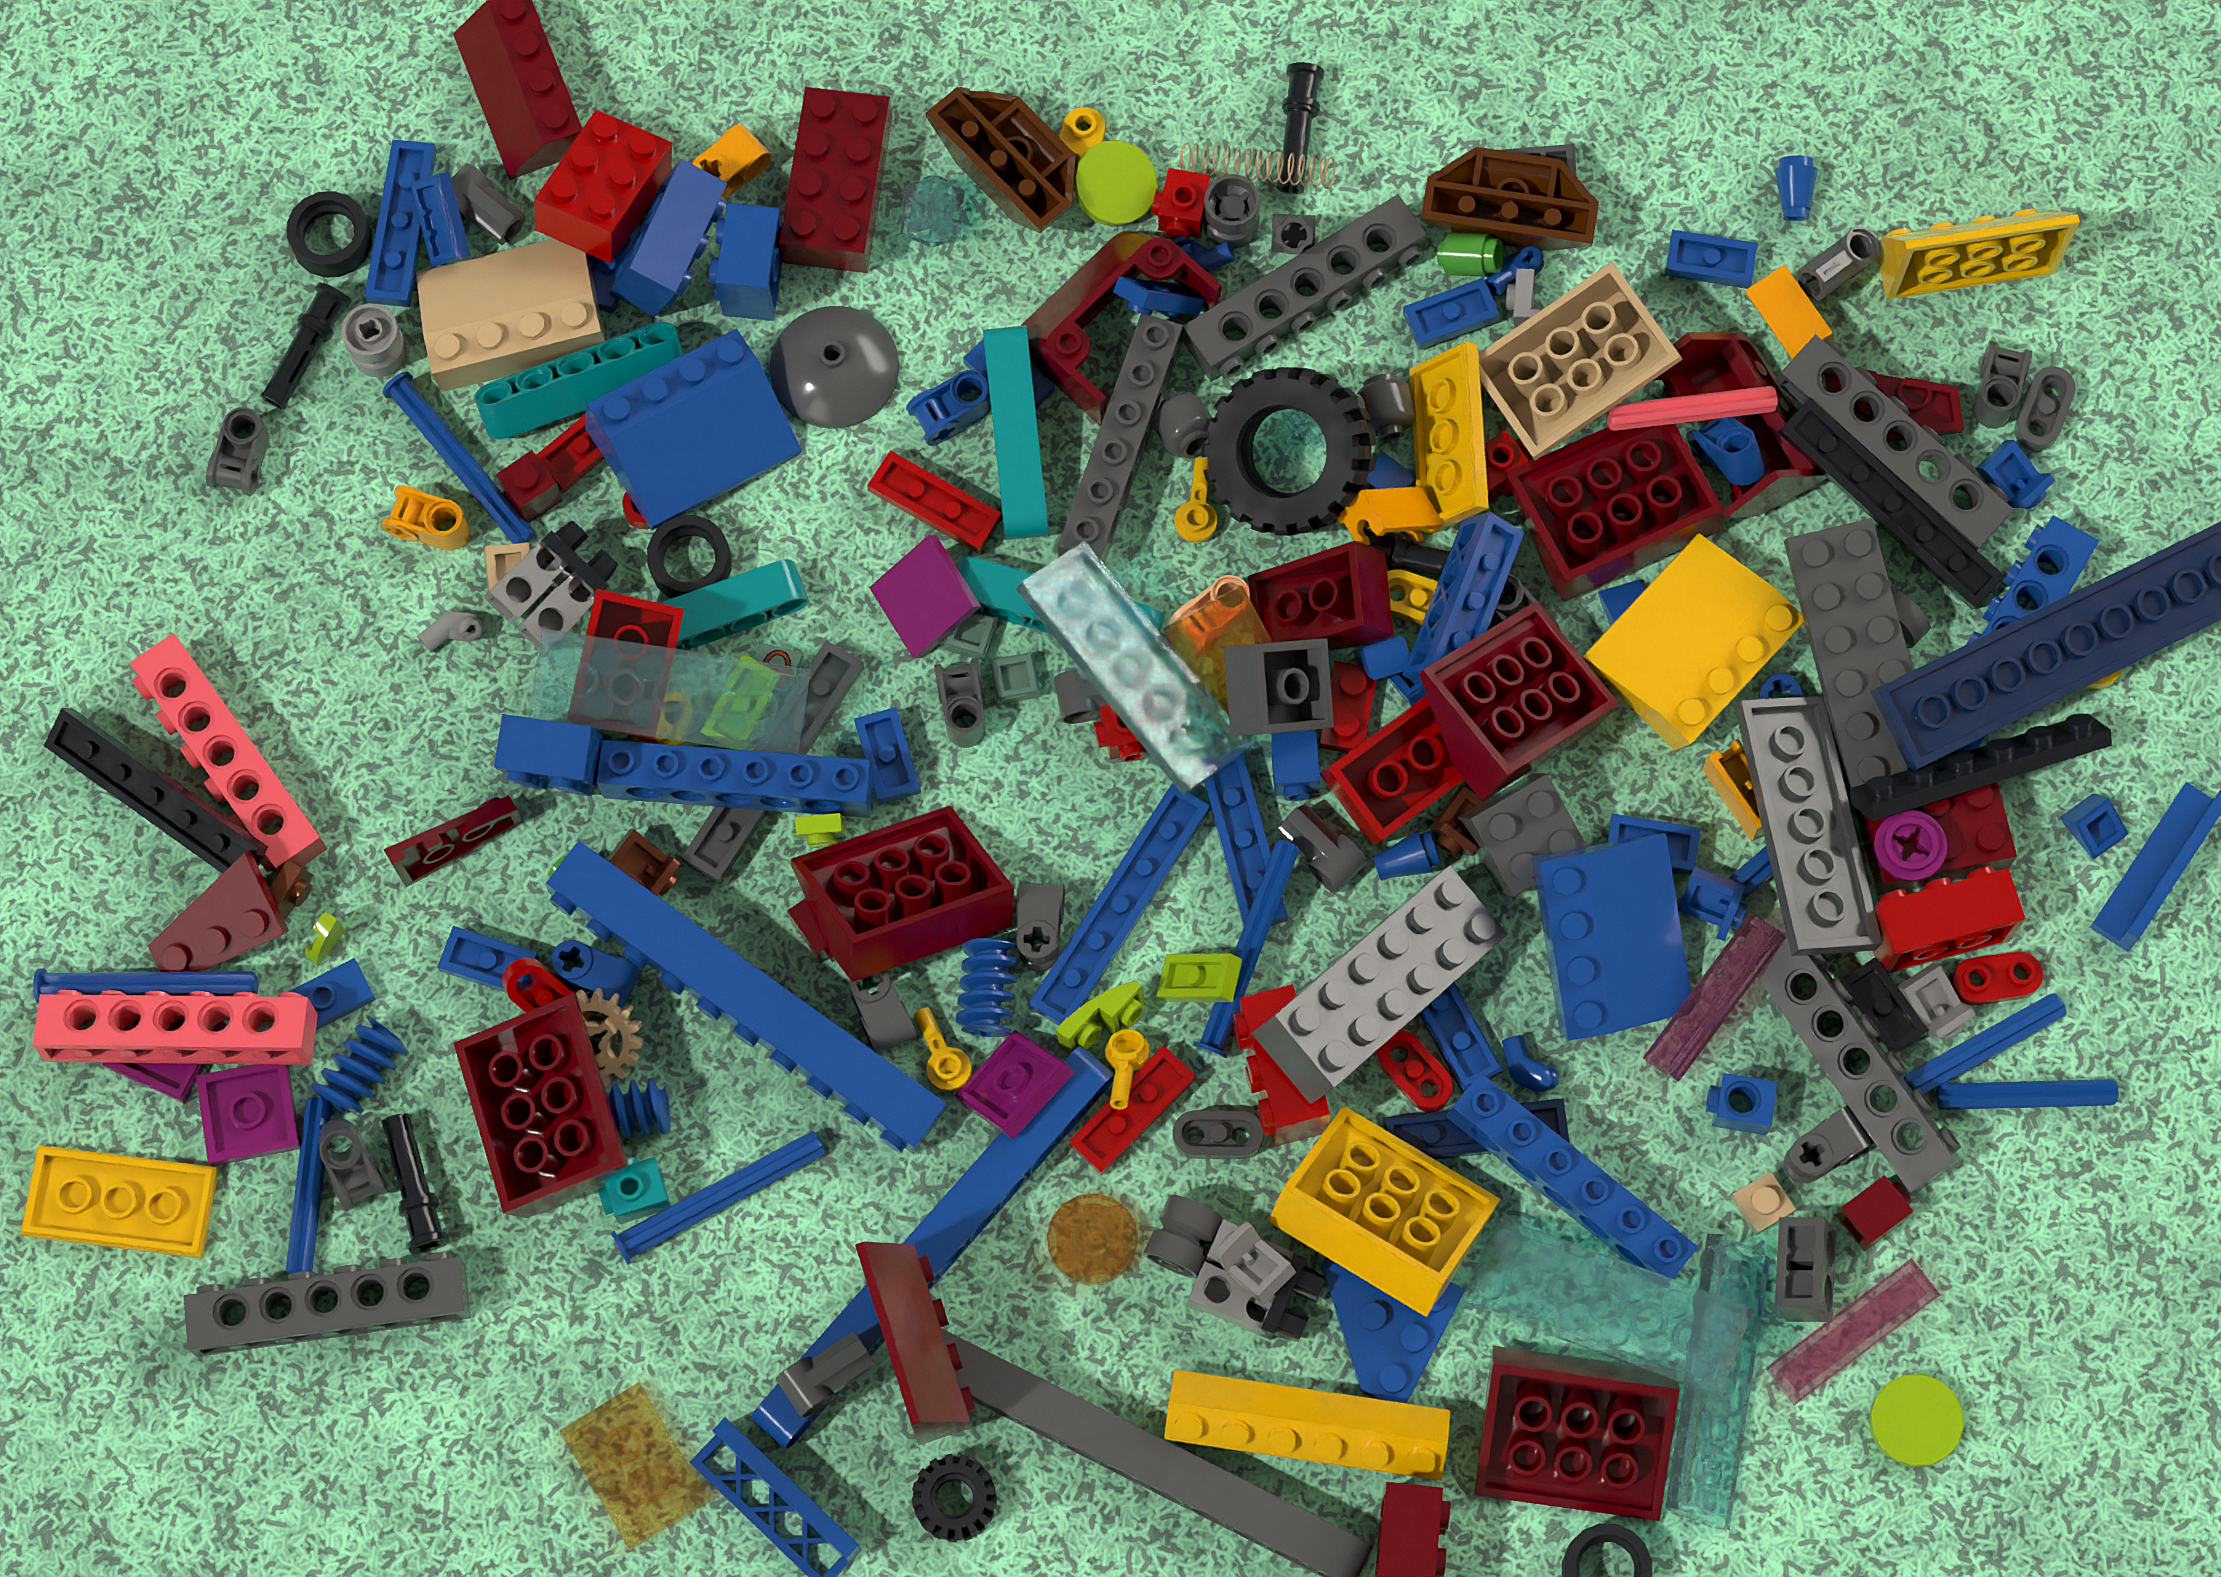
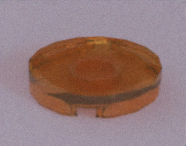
M1098 1193L1078 1195L1063 1203L1051 1218L1047 1232L1049 1256L1054 1265L1072 1282L1086 1286L1104 1285L1117 1279L1133 1263L1138 1247L1136 1223L1128 1209L1114 1198Z

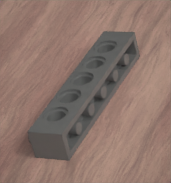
M1399 194L1183 325L1182 342L1210 382L1220 376L1224 379L1238 373L1243 368L1244 361L1257 353L1259 356H1265L1275 350L1281 342L1280 339L1293 331L1295 334H1300L1308 330L1316 322V317L1330 309L1331 312H1336L1345 307L1352 300V295L1364 287L1367 290L1378 287L1387 279V273L1400 265L1403 268H1408L1415 264L1424 254L1427 233ZM1373 243H1382L1389 249L1385 252L1377 253L1370 250L1368 246ZM1343 264L1351 267L1353 271L1349 274L1341 275L1332 268ZM1308 286L1314 288L1317 293L1313 296L1305 297L1300 295L1297 290ZM1273 308L1282 315L1275 319H1268L1262 316L1261 312L1265 309ZM1237 330L1244 333L1246 337L1240 341H1231L1224 335L1229 331Z
M1140 315L1058 544L1060 564L1095 575H1101L1153 429L1154 415L1164 398L1182 347L1183 325L1151 315Z
M1815 334L1781 371L1774 382L1800 405L1808 398H1811L1971 546L1978 550L2014 510L2007 504L2009 501L2007 495L1994 484L1989 483L1986 485L1974 475L1976 470L1966 458L1959 454L1953 456L1941 445L1943 442L1942 438L1932 428L1926 425L1920 427L1908 416L1910 411L1903 402L1894 396L1886 397L1875 387L1877 382L1869 372L1861 367L1854 368L1843 359L1844 352L1835 342L1826 337L1822 340ZM1831 374L1835 376L1840 383V391L1837 393L1826 391L1820 382L1821 375ZM1855 403H1864L1870 407L1873 413L1871 422H1863L1856 418L1853 412ZM1888 432L1899 433L1904 438L1906 443L1904 451H1895L1889 447L1886 441ZM1921 461H1929L1937 467V480L1930 481L1921 475L1919 470ZM1961 490L1969 495L1971 499L1970 510H1962L1954 504L1952 498L1953 491Z
M1786 942L1751 969L1910 1193L1920 1191L1962 1161L1956 1153L1961 1148L1959 1142L1946 1126L1939 1129L1929 1114L1934 1111L1932 1104L1919 1088L1912 1091L1902 1077L1907 1073V1070L1893 1051H1889L1886 1054L1879 1045L1876 1038L1881 1034L1873 1021L1865 1013L1859 1017L1849 1001L1854 999V996L1845 982L1839 976L1832 979L1824 968L1823 964L1828 961L1825 954L1792 956L1789 942ZM1810 974L1817 982V991L1812 998L1804 1000L1798 994L1797 983L1802 976ZM1832 1011L1838 1012L1844 1022L1843 1030L1835 1037L1829 1036L1823 1028L1824 1018ZM1862 1048L1870 1057V1066L1865 1073L1859 1075L1851 1069L1849 1060L1851 1054L1856 1049ZM1886 1085L1891 1087L1897 1095V1103L1889 1112L1881 1110L1876 1103L1877 1092ZM1911 1123L1917 1124L1924 1133L1922 1145L1915 1150L1907 1147L1902 1137L1905 1127Z
M436 1252L425 1255L424 1262L407 1264V1259L394 1258L379 1262V1268L361 1270L360 1265H344L334 1268V1274L316 1277V1273L313 1271H301L289 1274L288 1281L270 1283L269 1278H251L242 1281V1287L224 1289L222 1284L199 1286L196 1288V1294L183 1295L187 1347L196 1357L470 1319L466 1266L460 1257H453L451 1252ZM420 1279L428 1280L430 1288L427 1295L419 1300L409 1299L408 1290L411 1284ZM372 1286L383 1287L384 1295L377 1305L371 1307L363 1305V1295L368 1288ZM328 1292L337 1293L338 1302L335 1308L327 1313H319L317 1310L319 1298ZM281 1299H291L292 1308L290 1313L283 1319H273L271 1315L273 1305ZM236 1305H244L246 1315L243 1321L238 1325L228 1326L226 1324L228 1311Z

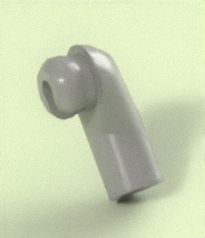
M448 611L421 632L417 638L431 653L447 639L465 642L477 640L483 633V623L474 614Z

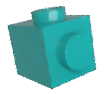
M655 1157L638 1162L637 1158H627L628 1166L604 1180L606 1187L598 1189L605 1214L614 1213V1217L619 1225L659 1213L671 1206L661 1169Z

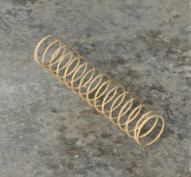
M1186 142L1180 154V169L1185 171L1183 150L1185 145L1188 144L1190 149L1189 166L1192 159V170L1190 172L1194 170L1197 173L1195 167L1199 155V146L1195 143L1191 150L1190 144ZM1206 144L1202 154L1203 170L1201 174L1205 172L1206 175L1212 176L1215 173L1218 178L1225 174L1228 175L1227 169L1231 155L1229 146L1226 147L1224 152V173L1218 175L1216 169L1220 158V148L1218 145L1214 148V171L1212 174H1207L1205 169L1209 159V146ZM1195 146H1197V155L1194 164V149ZM1207 147V159L1204 165V154ZM1218 148V158L1215 166V152ZM1240 148L1236 149L1234 156V174L1238 175L1237 172L1241 161ZM1227 149H1228V153H1229V154H1228V162H1227V166H1226V164H1225V159H1226V152H1227ZM1248 149L1245 155L1246 174L1244 177L1247 176L1250 181L1258 177L1260 182H1264L1267 178L1271 183H1275L1279 179L1282 184H1286L1290 180L1292 185H1297L1301 182L1303 186H1307L1311 182L1314 188H1317L1322 183L1325 189H1330L1334 182L1335 160L1333 157H1330L1328 160H1326L1325 156L1322 158L1320 164L1321 181L1316 186L1312 181L1316 166L1314 155L1310 159V180L1307 184H1303L1301 179L1305 168L1304 154L1299 159V180L1297 183H1293L1291 180L1294 168L1293 153L1290 154L1288 159V179L1286 182H1282L1280 179L1284 162L1282 152L1279 153L1277 159L1278 177L1275 181H1271L1269 177L1273 164L1272 151H1269L1267 155V176L1264 180H1261L1258 175L1262 165V151L1258 150L1256 155V176L1253 179H1250L1248 175L1252 159L1251 149ZM1239 150V161L1236 169V157ZM1248 152H1250L1249 165L1247 169V156ZM1259 152H1260V164H1259V169H1258L1257 162H1258V155H1259ZM1271 153V164L1268 172V161ZM1280 155H1282L1281 168L1279 172V159ZM1292 156V167L1290 172V159ZM1303 157L1302 172L1300 173L1301 160ZM1314 158L1313 172L1311 175L1312 160ZM1332 159L1333 177L1332 182L1327 186L1326 172L1328 163ZM1323 160H1324V161H1325V164H1324V171H1323V176H1322V165H1323Z

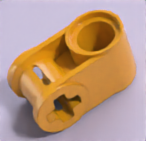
M737 124L728 129L706 151L698 155L692 164L727 182L721 196L727 199L743 184L760 174L770 163L772 154L743 124Z
M396 486L394 490L396 500L388 518L383 519L381 523V528L385 532L407 541H417L450 551L460 549L467 543L470 538V526L462 510L455 502L426 494L410 486ZM449 519L456 520L455 525L451 529L438 531L439 526L444 521Z

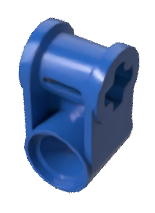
M965 370L940 385L915 396L906 405V410L910 416L917 418L926 433L924 440L927 445H938L989 413L991 409L989 385L981 373L975 370ZM968 390H977L982 393L973 402H966L960 399L962 394Z
M1735 417L1714 419L1698 431L1692 429L1686 434L1689 446L1695 455L1704 464L1710 465L1727 478L1730 483L1742 486L1748 485L1763 476L1765 464L1756 437L1751 429L1744 426Z
M566 940L560 943L554 949L551 957L555 975L567 983L574 991L578 992V990L583 989L586 995L591 998L595 990L601 988L603 999L608 1001L617 993L619 994L617 1006L621 1009L625 1007L642 972L638 966L628 960L602 952L577 940ZM576 956H578L583 967H573L571 972H567L564 961L573 962Z

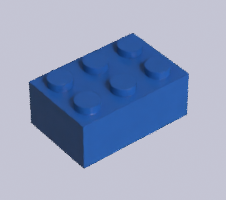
M680 159L660 184L609 294L653 317L664 306L671 309L678 295H683L693 276V273L689 271L695 259L701 257L709 242L710 236L706 235L712 223L718 221L725 208L727 200L721 196L727 182Z
M502 714L494 768L506 773L505 780L521 784L522 787L548 790L550 782L551 787H556L558 790L565 791V793L591 796L592 789H599L597 777L602 740L612 741L613 738L591 726Z

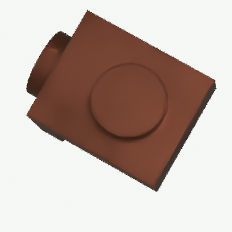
M1459 786L1429 828L1439 836L1436 843L1446 852L1457 858L1461 853L1467 856H1474L1479 850L1470 841L1458 817L1483 802L1465 786Z
M635 829L628 830L606 859L656 896L658 894L663 896L675 884L678 878L675 871L681 864L675 857H668Z
M290 860L286 861L269 888L284 920H286L295 906L299 907L307 899L312 888L310 882L315 876Z

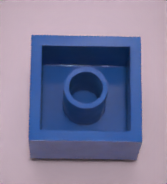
M727 203L725 218H718L716 243L720 244L719 258L712 257L709 281L714 284V300L720 301L723 316L774 321L783 265L779 246L782 228L779 208Z

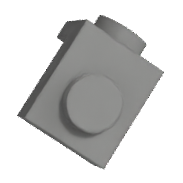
M1517 269L1516 284H1508L1506 308L1507 310H1514V329L1541 311L1534 309L1536 288L1534 269Z
M1930 964L1897 986L1929 1030L1927 1034L1933 1037H1952L1965 1028V1022L1975 1016L1971 1006L1960 1002L1939 964Z
M1248 1222L1242 1223L1235 1231L1230 1232L1214 1253L1227 1275L1263 1305L1296 1273L1291 1263L1259 1237L1254 1227Z

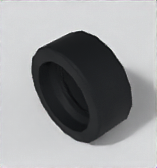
M336 191L317 192L305 197L292 209L287 221V240L298 263L309 273L323 278L341 277L355 271L366 260L372 246V231L361 206L350 196ZM328 214L346 216L353 224L354 236L352 241L343 250L331 255H319L307 248L304 234L307 227L315 219Z
M696 515L677 516L664 522L652 534L647 547V565L657 588L670 599L728 579L732 571L731 551L722 530L711 520ZM684 536L704 538L711 544L715 552V563L712 570L705 577L697 581L681 582L675 580L667 573L664 566V555L667 547L673 541Z
M1599 1523L1582 1530L1568 1545L1562 1560V1577H1580L1579 1563L1583 1553L1590 1546L1597 1543L1612 1542L1622 1546L1630 1554L1634 1563V1577H1652V1558L1646 1544L1632 1530L1618 1524Z

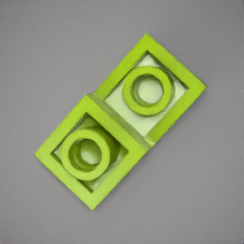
M1135 980L1119 985L1096 996L1078 1008L1055 1029L1060 1049L1070 1055L1080 1045L1085 1049L1090 1048L1098 1040L1102 1027H1105L1114 1034L1117 1031L1123 1030L1126 1026L1132 1027L1143 1015L1146 1005L1142 985Z

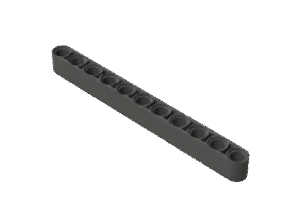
M941 1328L945 1344L955 1342L963 1369L955 1371L959 1388L969 1386L975 1403L1321 1577H1359L1373 1548L1372 1545L1363 1539Z

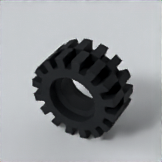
M952 1454L944 1455L945 1458L937 1460V1458L929 1462L930 1465L926 1469L922 1468L918 1473L919 1477L914 1482L912 1488V1505L921 1526L930 1532L933 1537L957 1543L956 1540H970L972 1536L977 1533L981 1534L986 1529L985 1526L994 1517L997 1497L992 1477L983 1468L981 1463L977 1460L972 1461L965 1455L960 1454V1457H954ZM950 1481L965 1483L973 1494L970 1508L959 1516L944 1514L936 1503L939 1489Z

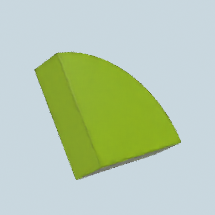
M326 911L321 914L313 927V931L318 936L311 945L305 946V957L317 966L321 964L345 932L338 919Z

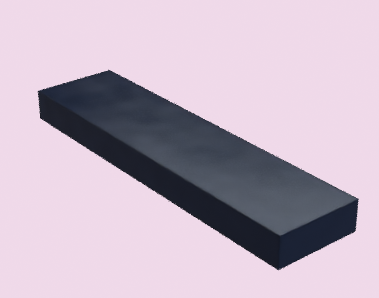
M1564 1098L1520 1103L1570 1143ZM1449 1111L1383 1118L1384 1130L1435 1160L1492 1154L1446 1117Z

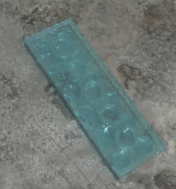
M1086 541L1075 546L1019 584L1016 591L1183 796L1242 756L1252 746L1244 735L1230 736L1229 716Z
M542 629L529 718L745 751L798 754L811 669Z
M1499 1216L1495 1219L1463 1298L1466 1304L1718 1398L1753 1313V1310L1744 1304Z
M1707 1234L1705 1249L1700 1258L1701 1276L1698 1294L1693 1303L1694 1322L1691 1340L1686 1349L1687 1367L1684 1386L1681 1388L1679 1395L1680 1413L1677 1431L1672 1440L1673 1458L1670 1477L1665 1486V1509L1713 1529L1730 1530L1770 1258L1724 1234Z

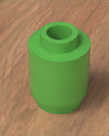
M1449 232L1445 240L1439 242L1437 262L1439 266L1443 267L1446 275L1489 277L1491 273H1499L1503 265L1504 247L1502 240L1493 238L1491 234Z

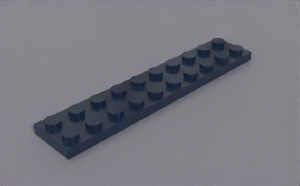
M2221 521L1870 691L1907 767L1917 770L2220 621Z

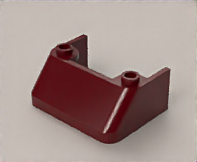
M1122 231L1116 234L1021 324V326L1026 325L1030 363L1099 426H1101L1107 410L1106 396L1077 369L1086 361L1090 353V340L1083 328L1118 296L1113 293L1118 277L1137 278L1142 273L1147 278L1155 281H1164L1172 278L1182 288L1205 299L1202 306L1207 310L1221 303L1222 285L1179 246L1167 238L1135 231Z
M1687 332L1673 344L1683 360L1654 379L1662 380L1665 385L1663 391L1667 398L1766 386L1774 387L1777 393L1778 405L1774 412L1735 416L1736 420L1753 431L1765 464V472L1761 478L1751 484L1743 486L1730 484L1732 504L1722 510L1726 518L1759 516L1818 485L1827 478L1778 433L1779 429L1797 409L1787 393L1774 382L1776 379L1775 374L1757 346L1742 333ZM1714 419L1703 420V421H1704L1705 425H1707L1708 423H1710V422H1711L1712 420H1714Z

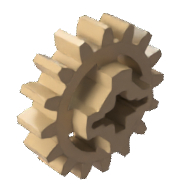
M597 988L589 999L583 989L578 990L576 995L588 1035L599 1034L606 1029L601 1037V1041L596 1040L591 1045L603 1085L608 1087L613 1081V1073L620 1079H623L629 1072L627 1065L635 1066L640 1056L633 1050L642 1047L644 1038L635 1036L634 1033L641 1028L642 1022L641 1020H629L628 1016L634 1008L631 1004L622 1009L617 1006L619 994L615 993L608 1001L603 999L601 988ZM590 1011L601 1012L606 1016L593 1015ZM619 1029L623 1040L621 1053L618 1051L620 1046L615 1042L616 1031Z

